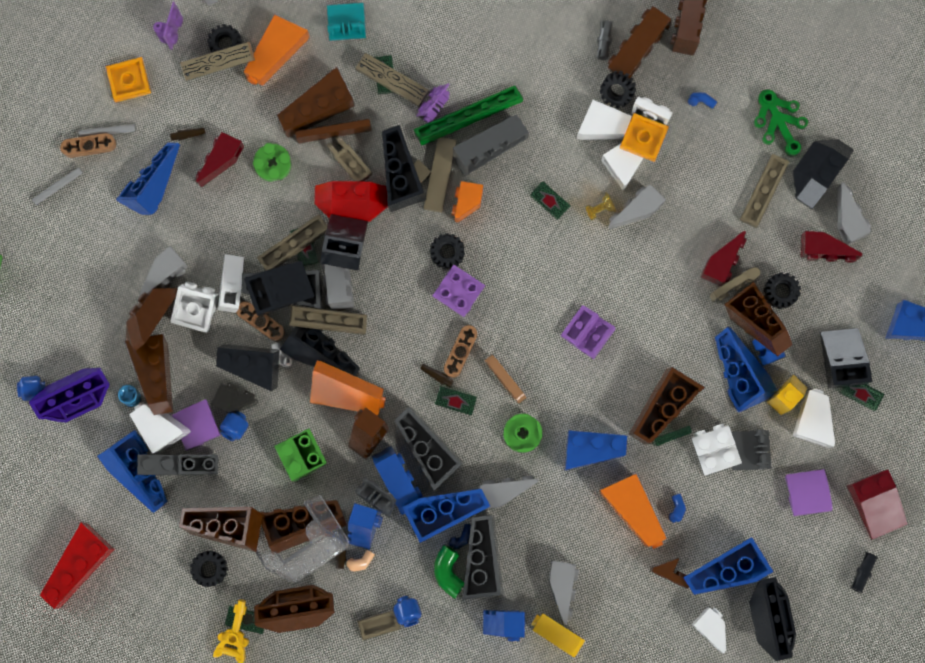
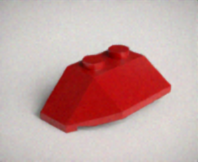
M330 181L315 185L314 204L329 219L332 214L371 222L388 208V195L385 185L364 181Z

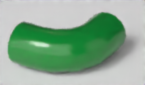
M443 544L434 562V575L438 585L449 596L456 599L465 584L453 571V566L460 554Z

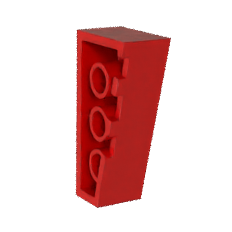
M81 522L40 596L53 609L61 608L115 549L88 523Z

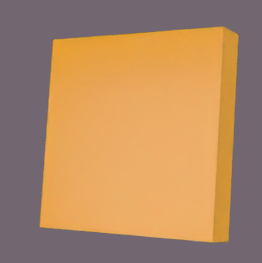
M142 57L106 66L115 103L151 93Z
M633 113L620 149L655 162L669 126Z

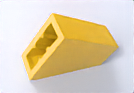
M793 374L767 403L782 415L791 411L805 396L807 387Z
M543 613L540 616L537 614L531 623L534 632L574 658L585 642L584 639Z

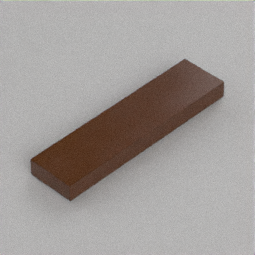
M370 119L299 130L295 134L299 144L369 132L372 129Z

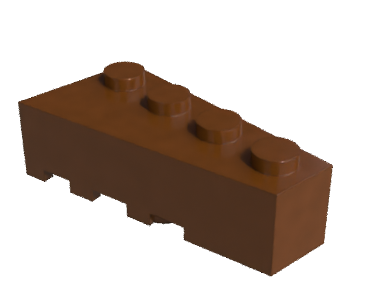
M679 0L677 10H680V16H676L674 27L677 30L676 34L672 33L670 44L673 45L672 52L694 56L700 42L699 36L703 26L701 22L705 15L706 7L704 6L707 0Z
M654 6L651 9L647 8L641 17L643 19L639 25L635 24L630 31L632 34L628 40L625 39L619 46V53L609 59L607 63L609 64L608 70L612 73L617 71V74L623 71V75L628 73V78H631L642 64V58L645 59L651 53L652 45L662 39L665 32L664 29L669 30L672 26L671 18Z
M336 67L277 114L287 138L295 135L296 131L308 129L355 105Z
M754 282L724 304L730 320L776 356H779L793 345L786 327L777 314L774 313L772 307L765 300Z
M164 335L150 336L147 342L137 350H134L129 341L125 340L144 396L153 415L173 412L169 346Z
M667 368L628 435L644 445L651 444L705 387L675 368Z
M365 408L364 410L360 409L354 417L355 422L348 447L367 460L390 429L384 420L368 408Z
M337 500L312 503L310 506L303 507L301 505L293 506V508L285 510L275 509L272 512L266 513L264 511L260 512L263 514L261 526L273 555L347 525Z
M253 507L182 508L179 528L194 536L257 552L263 514Z

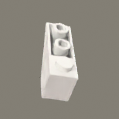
M225 254L217 310L233 313L238 311L244 257Z

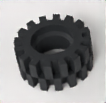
M222 24L223 27L221 28L219 25L216 26V30L213 28L211 30L212 34L209 33V39H207L211 53L223 50V48L218 46V42L222 37L232 39L230 47L242 44L243 42L237 29H233L231 25L227 27L226 24Z
M617 71L608 74L601 84L600 94H603L601 98L602 100L606 98L605 103L608 104L610 102V107L616 105V108H620V106L625 107L635 95L636 83H632L633 78H628V73L623 75V71H620L618 74ZM612 85H621L625 90L624 94H615L612 91Z
M445 233V235L442 236L440 234L438 238L434 239L430 249L434 264L436 263L439 268L443 267V269H451L453 265L459 266L465 254L464 244L460 241L459 237H455L454 234L449 235V233ZM444 245L454 247L455 254L451 258H444L440 254V249Z
M782 272L775 274L765 284L764 297L768 299L767 302L769 304H773L772 307L774 308L776 306L778 309L788 308L799 299L801 286H798L799 281H795V276H789L790 273L783 274ZM778 284H785L789 288V295L787 297L781 298L776 294L775 288Z
M204 551L197 554V557H194L192 560L193 563L190 564L192 579L198 585L204 587L218 585L226 577V571H228V567H226L227 562L224 560V557L213 551ZM207 561H212L216 565V572L211 577H207L202 573V565Z

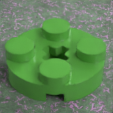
M267 143L256 152L253 166L260 178L268 182H274L284 179L289 174L291 158L284 147L278 144ZM270 159H276L275 162L277 163V165H272L271 167H269L268 161Z
M517 414L506 423L503 432L504 440L513 451L519 453L530 452L541 441L542 427L534 417L528 414ZM520 428L528 431L525 439L517 435L520 432Z

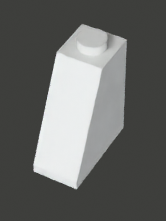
M592 100L578 132L577 139H623L632 116Z
M620 143L605 153L601 161L621 189L624 190L644 158L620 149Z
M818 389L809 390L805 393L792 436L832 448L835 445L829 396L824 395V392Z
M144 402L135 406V411L129 414L152 454L163 452L191 433L189 428L167 413L153 415L148 404Z

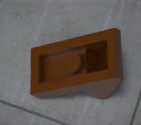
M679 558L650 569V572L683 588H689L683 578L686 574L679 571L676 574L673 573Z

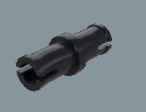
M868 552L865 553L860 568L858 567L856 570L857 575L850 587L852 590L863 593L868 578L872 577L871 571L878 559L877 556Z

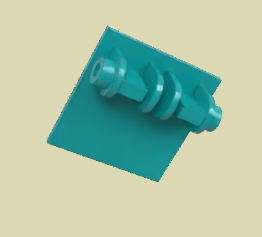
M364 3L327 5L329 41L366 38Z

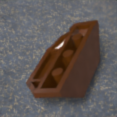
M177 288L152 289L148 293L144 292L138 298L139 304L130 310L129 315L131 316L126 322V338L134 350H137L147 342L175 299L178 291Z
M315 585L274 591L260 604L254 606L255 626L277 633L318 627L335 613L333 594Z

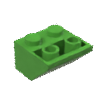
M310 428L274 446L293 482L312 474L327 464Z

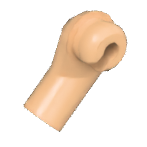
M366 550L361 559H348L346 566L350 571L354 572L365 570L375 554Z

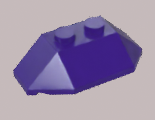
M101 368L81 369L47 385L29 401V404L38 419L66 423L100 407L110 383Z

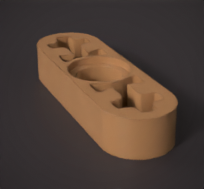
M108 133L71 138L61 143L60 150L68 158L106 153L116 148V140ZM106 139H109L110 141L107 147L104 144H97L96 140H98L99 143H105ZM87 141L93 142V147L90 150L84 149V144ZM71 144L73 147H79L81 151L78 148H72L71 152H68L66 149Z
M246 301L239 303V309L236 313L241 319L272 341L278 342L284 338L285 330L279 323L269 316L263 315L262 317H265L266 323L264 326L259 327L255 321L260 316L254 314L251 319L246 313L242 315V307H249L248 310L254 314V306ZM269 325L275 330L280 328V335L272 337L273 333L267 329Z
M467 325L461 329L444 365V372L449 378H456L460 375L477 339V330L473 326ZM469 330H471L472 335H474L473 338L469 337L467 341V344H471L470 347H468L465 343L459 342L460 340L464 342L466 335L463 333L468 332ZM464 347L466 349L465 356L458 357L455 354L456 348ZM452 357L458 361H463L462 364L457 362V372L449 373L447 367L453 366L454 360H451Z
M493 355L484 360L518 404L526 399L525 394Z

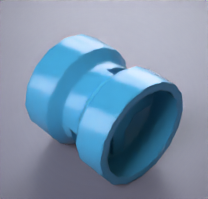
M125 385L119 389L118 398L126 406L135 407L141 401V394L134 386Z

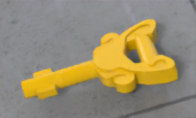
M239 599L238 604L234 606L233 612L235 617L232 629H227L225 632L218 634L217 638L220 643L217 645L213 657H220L224 654L236 657L235 659L238 663H244L246 658L244 647L249 644V640L244 638V633L239 630L242 617L247 611L245 600ZM226 644L234 645V646H236V647L238 648V650H237V649H234V648L226 647L225 645H226Z

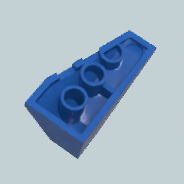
M167 143L152 158V164L145 169L143 168L139 172L141 176L134 183L130 181L116 200L141 215L154 214L162 201L180 144Z
M727 327L715 337L719 357L723 361L725 372H723L724 378H727L729 385L728 394L738 412H742L767 400L778 391L770 375L731 327Z
M133 430L97 457L114 478L154 513L168 501L160 480L156 479L155 475H137V455H147L148 449L136 430Z
M482 489L419 498L402 508L421 543L490 507V504Z
M751 537L683 578L692 593L696 595L755 583L771 574L773 570Z

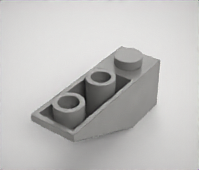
M843 182L837 187V229L845 244L849 245L870 234L871 225L867 219H864L860 205L857 202L855 203L850 187L846 186Z
M650 184L646 188L642 186L635 194L637 197L633 201L629 199L622 206L623 210L619 214L616 212L609 219L610 224L608 228L613 229L649 218L664 204L666 199Z
M171 246L155 258L138 298L144 292L148 293L152 289L167 288L171 284L170 281L175 277L182 276L186 272L185 269L188 266Z
M524 476L521 481H514V478L502 479V483H495V480L483 481V485H479L490 504V507L487 509L499 508L538 483V479H534L533 476Z
M551 561L549 583L562 623L567 624V620L571 621L573 609L569 607L570 601L575 599L576 589H573V582L578 579L579 569H576L575 564Z

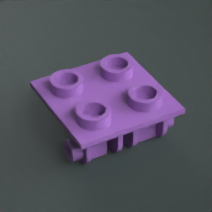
M174 1L172 2L167 23L156 22L153 25V29L160 41L167 44L170 50L173 49V45L178 41L177 31L183 23V16Z
M447 83L439 85L437 88L434 87L428 94L430 97L427 102L424 101L418 108L419 113L416 117L423 116V120L426 123L433 121L437 113L440 112L437 107L442 109L449 99L450 93L446 89L450 84Z
M453 265L432 296L465 317L485 285Z

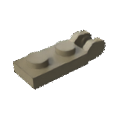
M340 136L335 138L336 142L343 148L340 152H337L332 144L328 143L326 145L336 161L353 181H365L373 175L349 144L347 145Z
M753 267L713 291L710 294V298L713 302L717 299L719 301L724 300L730 296L728 292L731 290L738 291L746 286L744 282L751 283L756 280L761 274L760 269Z

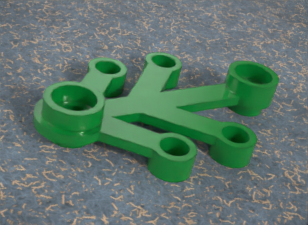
M763 90L758 96L761 108L754 120V126L756 128L764 127L766 124L765 116L769 109L772 117L767 132L762 137L763 143L766 145L773 143L775 139L774 132L776 126H778L787 143L785 153L791 157L796 156L801 150V144L793 139L785 122L796 126L798 129H804L808 125V120L806 117L796 118L781 113L776 107H782L790 113H795L800 107L797 101L792 100L788 102L777 98L776 93L772 90ZM765 96H770L771 100H766ZM794 104L796 109H792L790 105ZM757 120H762L763 124H758ZM799 121H804L805 125H800ZM770 136L772 140L767 141L765 137ZM792 144L796 145V150L791 148Z

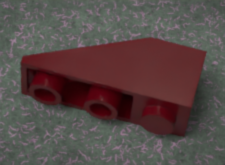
M223 132L214 139V147L211 153H207L203 168L199 169L196 174V182L200 187L209 183L237 162L245 147L241 140Z
M746 231L741 232L708 259L701 278L719 286L729 282L732 276L730 269L732 265L735 266L740 257V255H737L739 248L743 249L747 238H745Z
M805 231L801 235V258H807L806 260L817 261L818 258L826 259L827 262H835L837 259H842L847 263H854L863 256V253L825 232Z

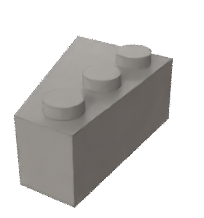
M321 264L322 269H325L323 283L324 287H327V295H325L326 305L330 306L333 311L355 308L350 269Z

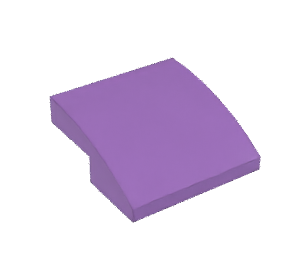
M582 305L561 334V337L594 360L616 329L613 325L600 318L597 313Z
M207 399L172 415L174 419L191 431V433L181 439L186 451L221 436Z
M825 469L787 474L785 476L793 516L833 510Z

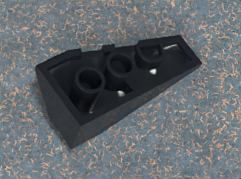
M295 326L280 348L281 351L294 360L315 367L318 360L353 376H356L360 370V367L345 352L340 351L334 345L336 342L332 338L328 339L321 329Z

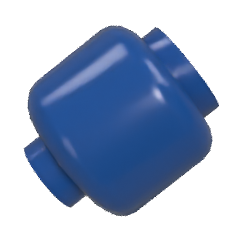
M39 376L22 377L20 382H17L18 397H21L23 401H30L45 388V381L41 382Z
M238 411L236 413H228L220 425L221 435L230 441L240 440L249 426L246 416Z
M408 596L399 598L397 600L398 603L393 607L398 624L404 625V627H411L419 623L422 613L417 600Z

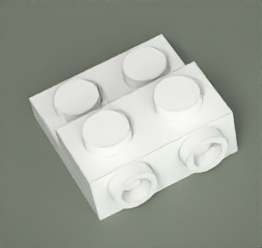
M637 97L630 115L633 116V113L667 125L673 112L663 105L658 106L654 104L649 98Z
M192 282L181 284L178 286L170 323L208 333L219 294L215 293V289L210 287H204V289L197 288V284Z
M724 423L714 426V431L708 433L705 430L694 433L695 437L692 438L704 476L742 464L730 427H725Z

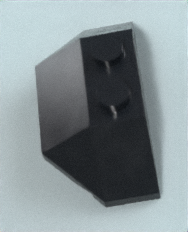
M839 139L814 141L793 170L796 199L812 210L849 160L854 149Z
M776 577L759 580L749 601L757 642L775 661L792 658L796 630L788 594L778 583Z

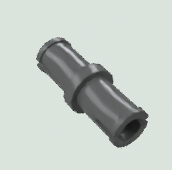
M604 20L600 22V34L597 37L598 50L596 58L600 60L608 59L609 44L612 42V38H610L612 22Z

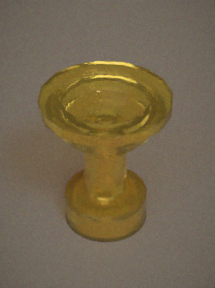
M607 192L602 197V203L594 207L591 205L585 207L591 221L596 219L597 213L605 209L609 212H617Z

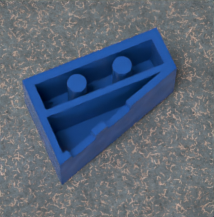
M390 446L371 457L388 491L396 499V506L401 515H403L405 512L402 507L422 498L423 495L418 487H413L411 482L414 478L409 470H404L402 465L405 464V461L401 454H396L393 447Z
M354 503L348 522V531L351 533H348L349 539L347 543L370 550L376 528H380L383 517L380 516L381 512Z
M483 610V634L507 637L508 641H520V637H525V612Z

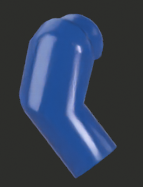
M705 92L692 93L688 99V103L691 106H696L698 102H703L712 109L717 104V101Z
M681 493L671 496L675 509L672 513H669L668 517L672 523L680 522L686 512V506Z

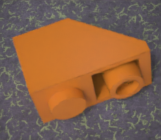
M461 181L460 187H456L455 198H458L457 205L453 204L452 216H455V222L459 223L480 208L483 194L482 184Z

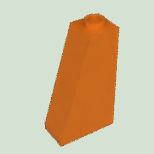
M274 14L253 53L255 60L249 62L244 70L246 80L253 85L258 83L263 86L309 39L308 30Z
M317 360L312 375L310 403L357 412L360 409L368 408L374 414L379 415L380 408L384 409L386 397H383V388Z
M637 474L599 491L602 497L646 547L652 546L655 549L663 545L662 541L667 538Z

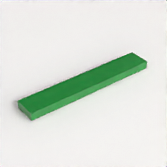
M516 85L413 130L422 146L523 102V97Z

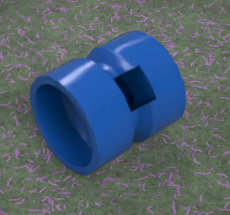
M756 339L752 341L755 350L760 352L758 357L762 366L786 357L784 352L776 356Z

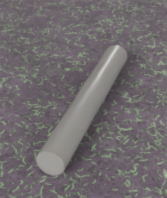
M129 124L80 130L79 137L103 133L136 131V125Z
M79 167L34 197L32 201L35 205H38L83 172Z

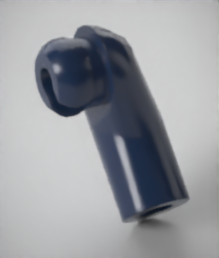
M464 524L461 536L450 538L449 546L459 550L469 543L471 525Z

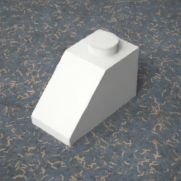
M707 607L691 625L720 653L724 654L726 651L725 621L721 619L723 615L716 608L711 609Z

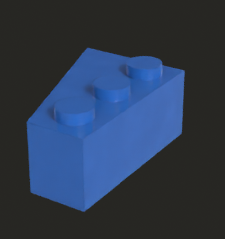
M906 300L898 303L885 339L925 341V307Z
M568 431L564 471L626 456L627 435Z

